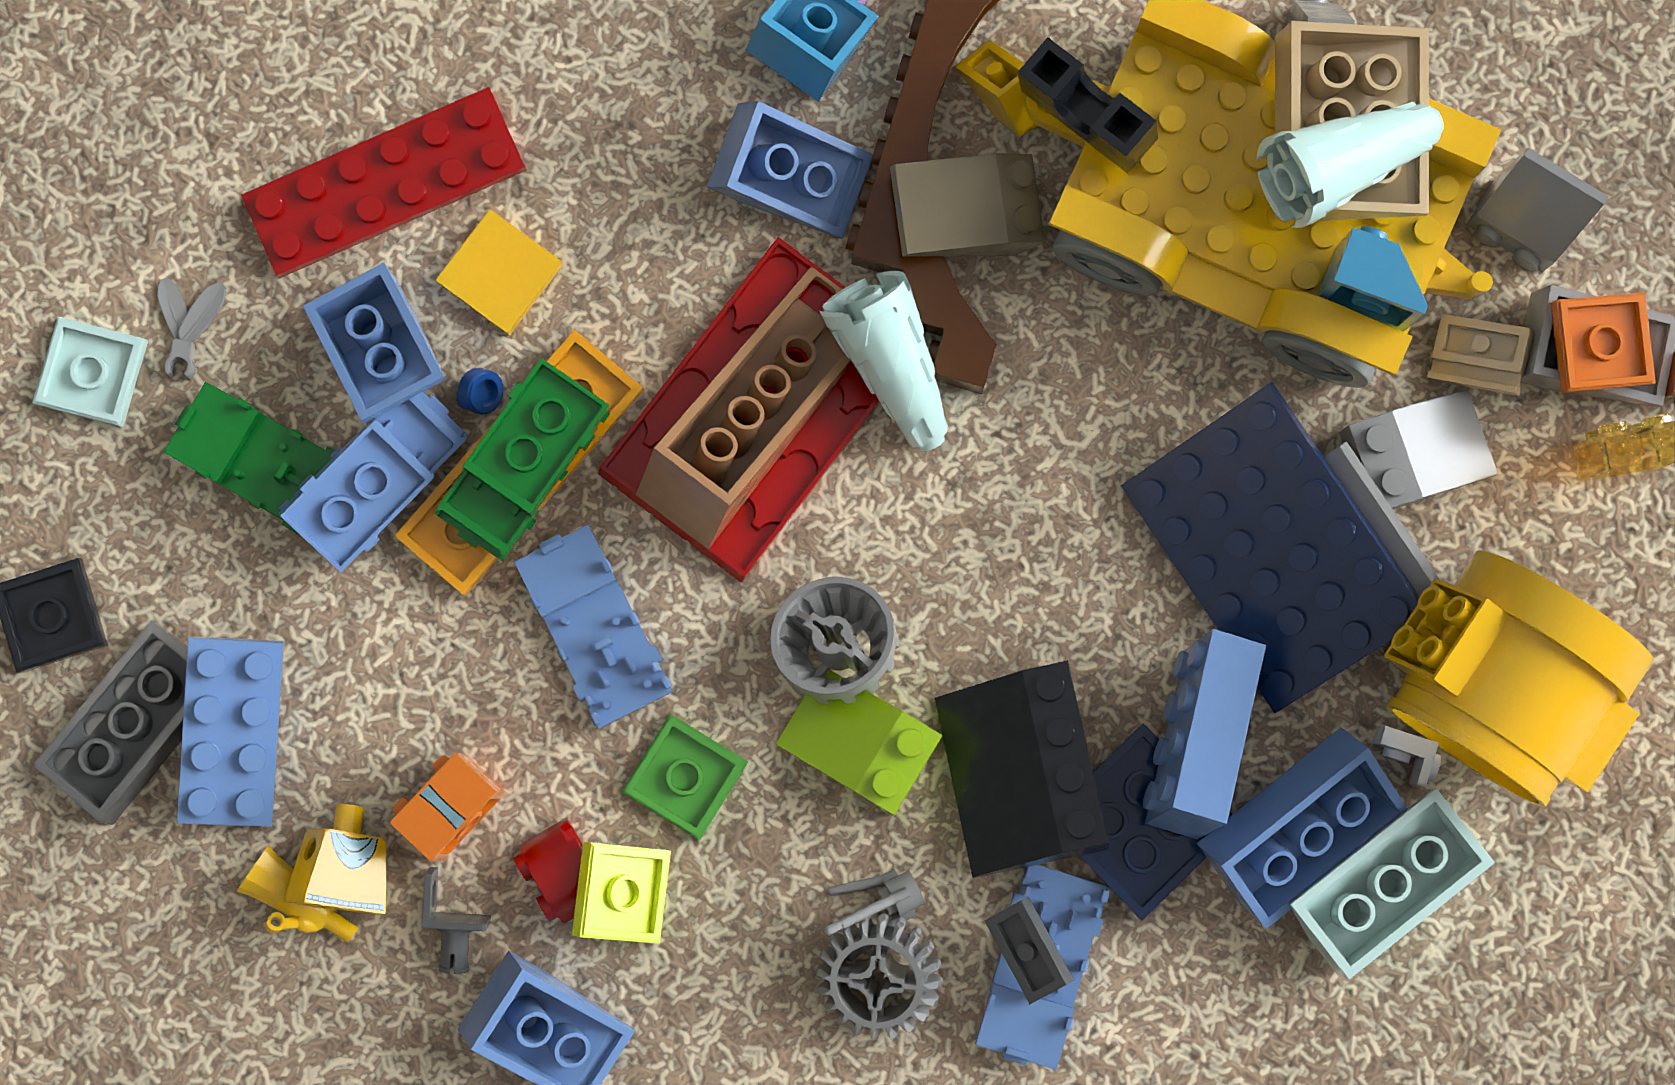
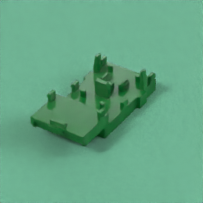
M540 358L522 384L517 382L508 395L510 401L463 464V472L439 503L434 513L459 531L457 536L474 548H477L478 545L502 562L526 529L531 530L536 523L534 518L539 513V506L557 481H562L567 475L568 471L566 469L580 449L585 451L595 438L594 433L598 429V424L600 422L604 423L610 415L608 412L610 409L609 404L543 358Z
M205 381L192 405H186L175 422L178 428L163 452L192 468L197 475L204 479L207 477L248 500L249 504L255 508H262L283 520L282 526L299 535L279 515L281 511L279 507L286 500L291 501L295 497L294 494L300 489L298 486L310 474L315 477L332 459L330 455L335 450L327 446L326 450L303 438V434L294 429L289 430L250 407V403L241 398L236 399Z

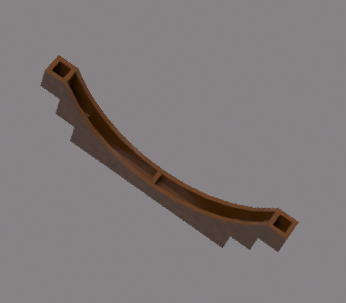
M928 0L924 14L915 13L909 39L916 40L912 55L903 54L896 77L897 81L903 82L899 98L891 96L883 122L891 124L886 140L879 138L877 140L871 160V165L878 166L873 183L869 181L864 183L858 207L865 209L861 225L852 224L845 249L853 251L851 264L880 273L901 271L906 275L924 332L942 336L941 341L932 339L929 347V353L935 367L934 377L936 381L982 394L997 344L960 294L944 256H902L890 166L901 163L928 161V144L935 107L954 60L981 19L1000 0Z

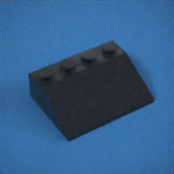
M1068 660L1021 670L935 697L972 878L1109 850L1108 837Z

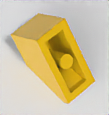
M989 39L957 64L955 68L996 119L1021 137L1027 131L1038 126L1031 120L1026 111V94L1021 91L1017 72L1025 63Z

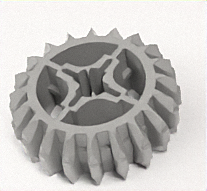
M886 913L880 914L877 925H873L871 918L868 917L859 921V928L853 924L843 929V934L838 932L831 934L828 939L831 947H823L819 955L825 963L818 965L816 969V976L824 979L817 988L818 994L831 996L824 1006L826 1012L839 1009L841 1012L836 1020L838 1026L844 1025L850 1019L855 1023L852 1029L854 1036L859 1035L863 1027L870 1028L872 1040L878 1039L881 1029L886 1030L891 1040L896 1038L899 1033V1025L908 1033L914 1031L916 1026L915 1019L923 1022L926 1021L930 1014L927 1006H936L939 996L933 990L940 989L943 982L941 976L934 974V972L940 969V959L928 957L934 949L933 943L931 941L922 944L917 943L922 934L920 927L914 928L908 934L903 931L906 925L904 917L899 918L895 927L888 925L889 918ZM874 945L870 959L856 960L854 964L844 963V959L852 951L863 946ZM890 948L903 955L913 970H910L908 965L896 962L891 955ZM879 960V971L884 972L883 978L887 977L880 992H878L879 982L874 980L876 975L871 976ZM849 988H855L863 992L868 1004L860 1001ZM904 989L916 990L905 1002L893 1007L884 1008L889 994L903 993Z

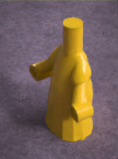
M268 845L237 890V892L251 896L278 911L272 913L266 920V931L276 934L282 930L297 929L299 932L312 933L326 928L349 943L359 927L337 914L335 909L284 902L294 868L278 856ZM271 920H277L279 925L273 926Z

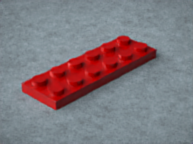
M487 87L241 194L273 270L280 279L527 170L491 89Z

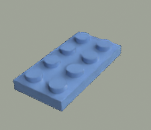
M188 636L177 823L272 827L283 641Z

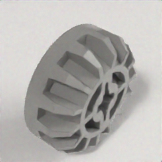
M846 577L818 579L794 591L783 602L776 613L770 636L772 654L784 679L802 697L804 695L812 696L818 703L825 705L829 704L830 699H842L846 704L855 702V695L866 689L873 693L879 688L881 676L885 672L891 673L895 665L893 656L895 649L899 648V638L895 622L884 599L867 584ZM862 629L870 640L869 658L865 655L862 646L858 644L856 636ZM826 639H827L829 642H832V641H833V643H831V644L828 646ZM811 641L823 662L817 671L812 668L808 658V649ZM842 641H844L846 647L843 646V645L840 644V643H841ZM850 668L856 672V674L843 679L824 677L829 669L842 671Z

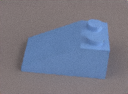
M760 101L738 103L707 188L743 204L843 239L873 154Z
M385 263L374 267L303 306L363 423L374 419L446 380L414 310L398 280Z
M509 950L458 1028L470 1050L537 1085H601L635 1032L631 1026L564 982Z

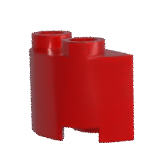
M568 817L520 844L519 849L521 853L513 857L523 878L526 881L533 878L542 894L536 897V900L548 921L551 922L558 917L564 924L574 919L583 844Z

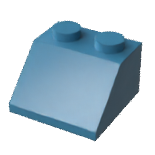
M775 0L759 19L745 50L819 102L849 63L879 16L857 0Z
M1362 226L1360 229L1353 227L1335 247L1318 296L1404 332L1425 315L1428 304L1400 245L1387 240L1388 235L1379 229Z

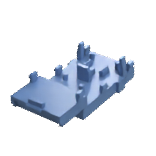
M422 392L366 422L367 424L341 450L337 448L330 455L332 459L315 477L310 474L298 486L300 489L294 494L295 497L291 501L286 500L279 507L281 509L279 515L337 570L342 572L363 550L368 552L380 540L377 535L435 477L433 473L465 442L468 435L447 415L449 410L434 395L429 398Z
M589 525L562 538L558 534L540 543V549L514 561L531 595L530 601L534 609L537 608L559 649L557 653L561 661H565L576 683L572 687L581 703L584 701L591 713L589 717L594 726L597 725L598 729H602L673 692L672 684L668 676H665L659 664L663 660L656 646H650L639 624L640 621L636 613L633 612L612 572L613 568L609 560H606Z
M1040 865L1025 867L1019 892L1013 893L1010 906L1022 899L1030 898L1074 981L1029 1005L1003 954L1000 953L975 1045L1003 1053V1059L1025 1066L1027 1061L1057 1070L1068 1030H1072L1075 1020L1072 1018L1074 1012L1073 1005L1083 972L1086 973L1090 961H1087L1091 944L1094 936L1099 937L1103 924V919L1100 918L1103 904L1109 898L1110 891H1107L1108 886Z

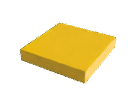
M489 209L435 281L510 336L561 269L563 262Z

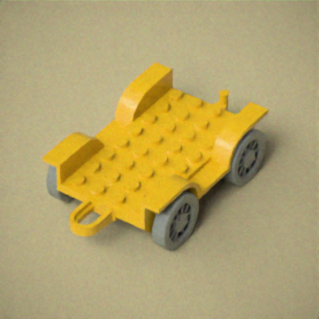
M1148 0L1112 85L1105 86L1092 80L1111 97L1116 98L1121 93L1157 120V141L1128 174L1025 95L1026 111L1035 124L1081 146L1083 149L1049 222L1050 226L1059 229L1052 249L1054 254L1063 263L1092 280L1130 294L1151 296L1158 292L1161 283H1163V290L1261 333L1265 332L1262 343L1269 353L1287 365L1313 377L1341 386L1362 388L1370 384L1376 369L1395 376L1413 337L1407 334L1410 327L1402 332L1318 296L1335 247L1353 227L1360 229L1362 226L1379 229L1388 235L1387 240L1399 244L1423 296L1427 293L1473 299L1479 293L1488 291L1493 285V279L1489 273L1478 271L1474 274L1445 250L1444 247L1474 178L1488 163L1501 129L1429 98V106L1438 110L1444 124L1438 143L1432 145L1433 148L1429 151V214L1426 216L1316 221L1302 228H1293L1292 226L1295 225L1296 220L1283 222L1281 219H1274V211L1262 190L1257 172L1268 167L1267 156L1256 160L1259 145L1263 139L1275 134V42L1251 22L1207 1Z

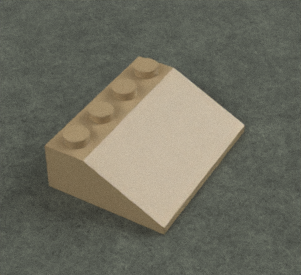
M1291 21L1275 36V133L1294 131L1334 119L1388 110L1410 102L1429 106V28ZM1429 151L1390 171L1381 181L1356 193L1348 202L1327 212L1325 217L1317 221L1426 216L1429 214ZM1274 212V219H1280Z

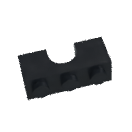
M1049 37L1045 39L1017 72L1021 91L1127 174L1158 139L1157 120L1123 94L1119 93L1116 98H1113L1101 90L1086 74L1084 64Z

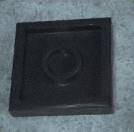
M81 558L0 583V619L16 673H24L108 646Z

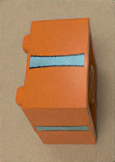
M454 753L450 758L446 755H441L432 764V768L436 773L410 801L406 798H400L392 807V811L396 816L389 823L430 862L444 860L507 793L468 755Z

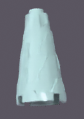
M1410 102L1388 110L1334 119L1294 131L1277 132L1263 139L1258 148L1256 160L1267 156L1268 167L1257 171L1262 190L1273 211L1283 222L1295 218L1297 220L1295 225L1292 226L1293 228L1305 227L1325 217L1327 212L1345 204L1356 193L1381 181L1390 171L1432 150V145L1437 144L1444 128L1443 119L1437 109L1424 104Z
M901 271L878 273L876 276L881 285H868L866 278L859 280L832 296L822 306L824 312L820 311L842 351L851 359L870 392L876 394L885 412L896 422L908 444L913 448L919 447L921 451H929L940 446L945 441L944 435L949 427L943 413L940 392L934 377L935 367L923 336L924 328L906 275Z

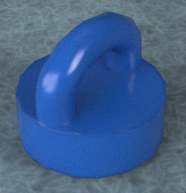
M481 367L467 371L461 378L458 386L457 404L461 408L480 415L493 412L500 405L503 398L504 386L502 379L497 373Z

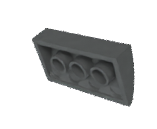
M152 620L33 764L34 767L101 823L113 825L182 741L188 646Z

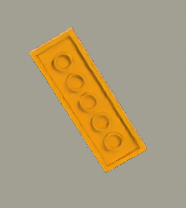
M575 329L547 362L609 404L610 409L608 412L610 415L604 423L600 422L598 424L593 441L585 451L580 449L567 467V475L562 481H557L539 506V511L645 391L639 383ZM490 427L394 535L465 597L498 558L478 545L477 548H474L457 536L459 532L457 529L434 513L439 503L463 472V464Z

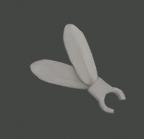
M163 278L159 282L157 296L164 318L175 338L173 339L171 354L165 362V371L173 378L175 376L173 372L175 364L185 361L187 362V370L184 374L192 380L196 373V367L193 362L195 347L193 342L201 336L220 312L225 303L226 287L223 283H214L205 288L188 311L179 287L172 280Z

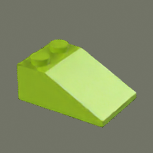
M830 669L824 676L830 679L844 678ZM864 690L855 695V702L848 704L842 699H830L828 705L820 704L814 697L805 695L776 742V745L895 816L943 735Z

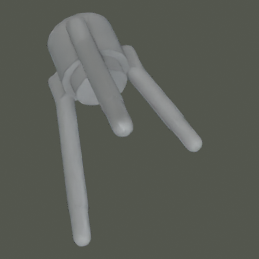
M895 869L881 876L830 887L827 893L830 896L885 886L877 890L880 900L826 926L824 929L825 934L831 935L884 909L889 916L897 912L896 915L889 919V926L895 927L899 918L904 917L905 920L915 917L914 909L924 905L925 902L911 872L906 871L897 875ZM873 945L863 946L852 951L846 957V960L849 962L855 960Z

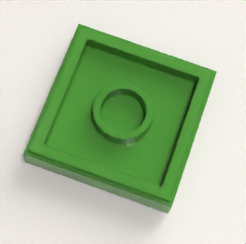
M669 714L623 788L622 793L700 841L745 769L748 761L672 714Z

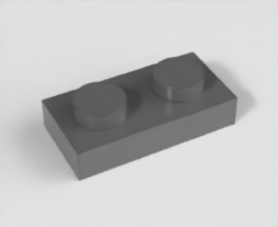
M1029 897L1020 900L985 920L1029 1005L1074 981Z

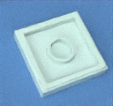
M58 316L32 403L123 427L148 341L144 338Z

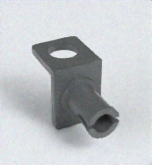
M430 867L424 876L422 928L441 931L439 971L449 974L450 968H453L455 955L454 974L466 973L469 971V932L486 931L491 923V915L436 912L438 867Z

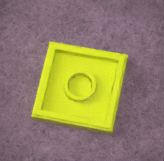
M583 842L572 936L660 944L671 851Z

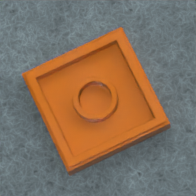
M1645 292L1560 299L1551 302L1561 393L1656 384Z

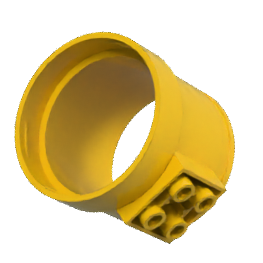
M1478 550L1454 585L1435 578L1431 585L1420 595L1418 605L1404 626L1394 634L1391 645L1383 657L1407 674L1401 681L1402 686L1396 695L1390 698L1386 707L1411 729L1425 739L1438 742L1440 749L1472 770L1520 798L1545 808L1551 800L1550 795L1556 786L1563 781L1587 793L1589 792L1639 716V713L1625 702L1628 701L1654 659L1650 652L1631 634L1577 596L1522 565L1497 554Z

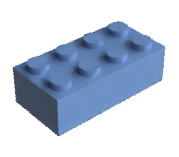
M1212 629L1199 640H1195L1185 651H1180L1173 669V676L1178 678L1175 694L1169 696L1163 713V720L1168 721L1165 738L1161 737L1159 739L1153 756V763L1158 765L1155 782L1151 781L1143 799V808L1148 809L1145 824L1194 839H1199L1227 824L1266 645Z
M1340 728L1228 818L1226 825L1209 833L1197 844L1238 903L1261 926L1267 929L1291 910L1289 903L1408 808L1369 748L1343 728Z

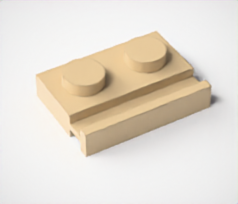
M1442 314L1431 357L1433 362L1431 370L1428 371L1427 378L1436 382L1520 396V383L1522 376L1525 375L1535 331L1527 327Z

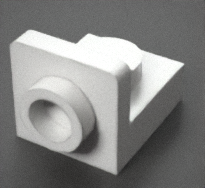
M1377 726L1372 744L1384 748L1383 757L1409 764L1411 757L1415 758L1408 782L1409 785L1426 787L1428 780L1433 781L1436 778L1441 763V755L1436 754L1438 742L1388 726Z

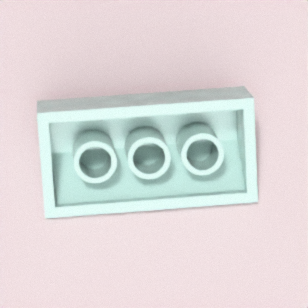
M1434 788L1289 903L1310 941L1335 973L1350 980L1495 862L1438 789Z

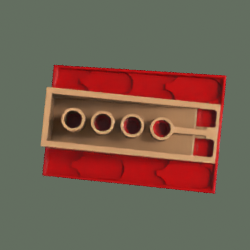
M777 237L599 467L597 473L681 538L687 540L689 544L718 566L724 568L727 573L741 583L880 403L876 394H872L851 359L842 351L820 311L824 312L822 307L824 303L846 287L779 237Z

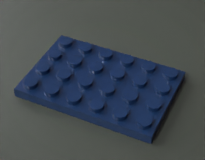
M1273 382L1264 386L1121 485L1219 631L1266 645L1257 688L1274 714L1390 642L1394 634L1404 626L1418 605L1419 595Z

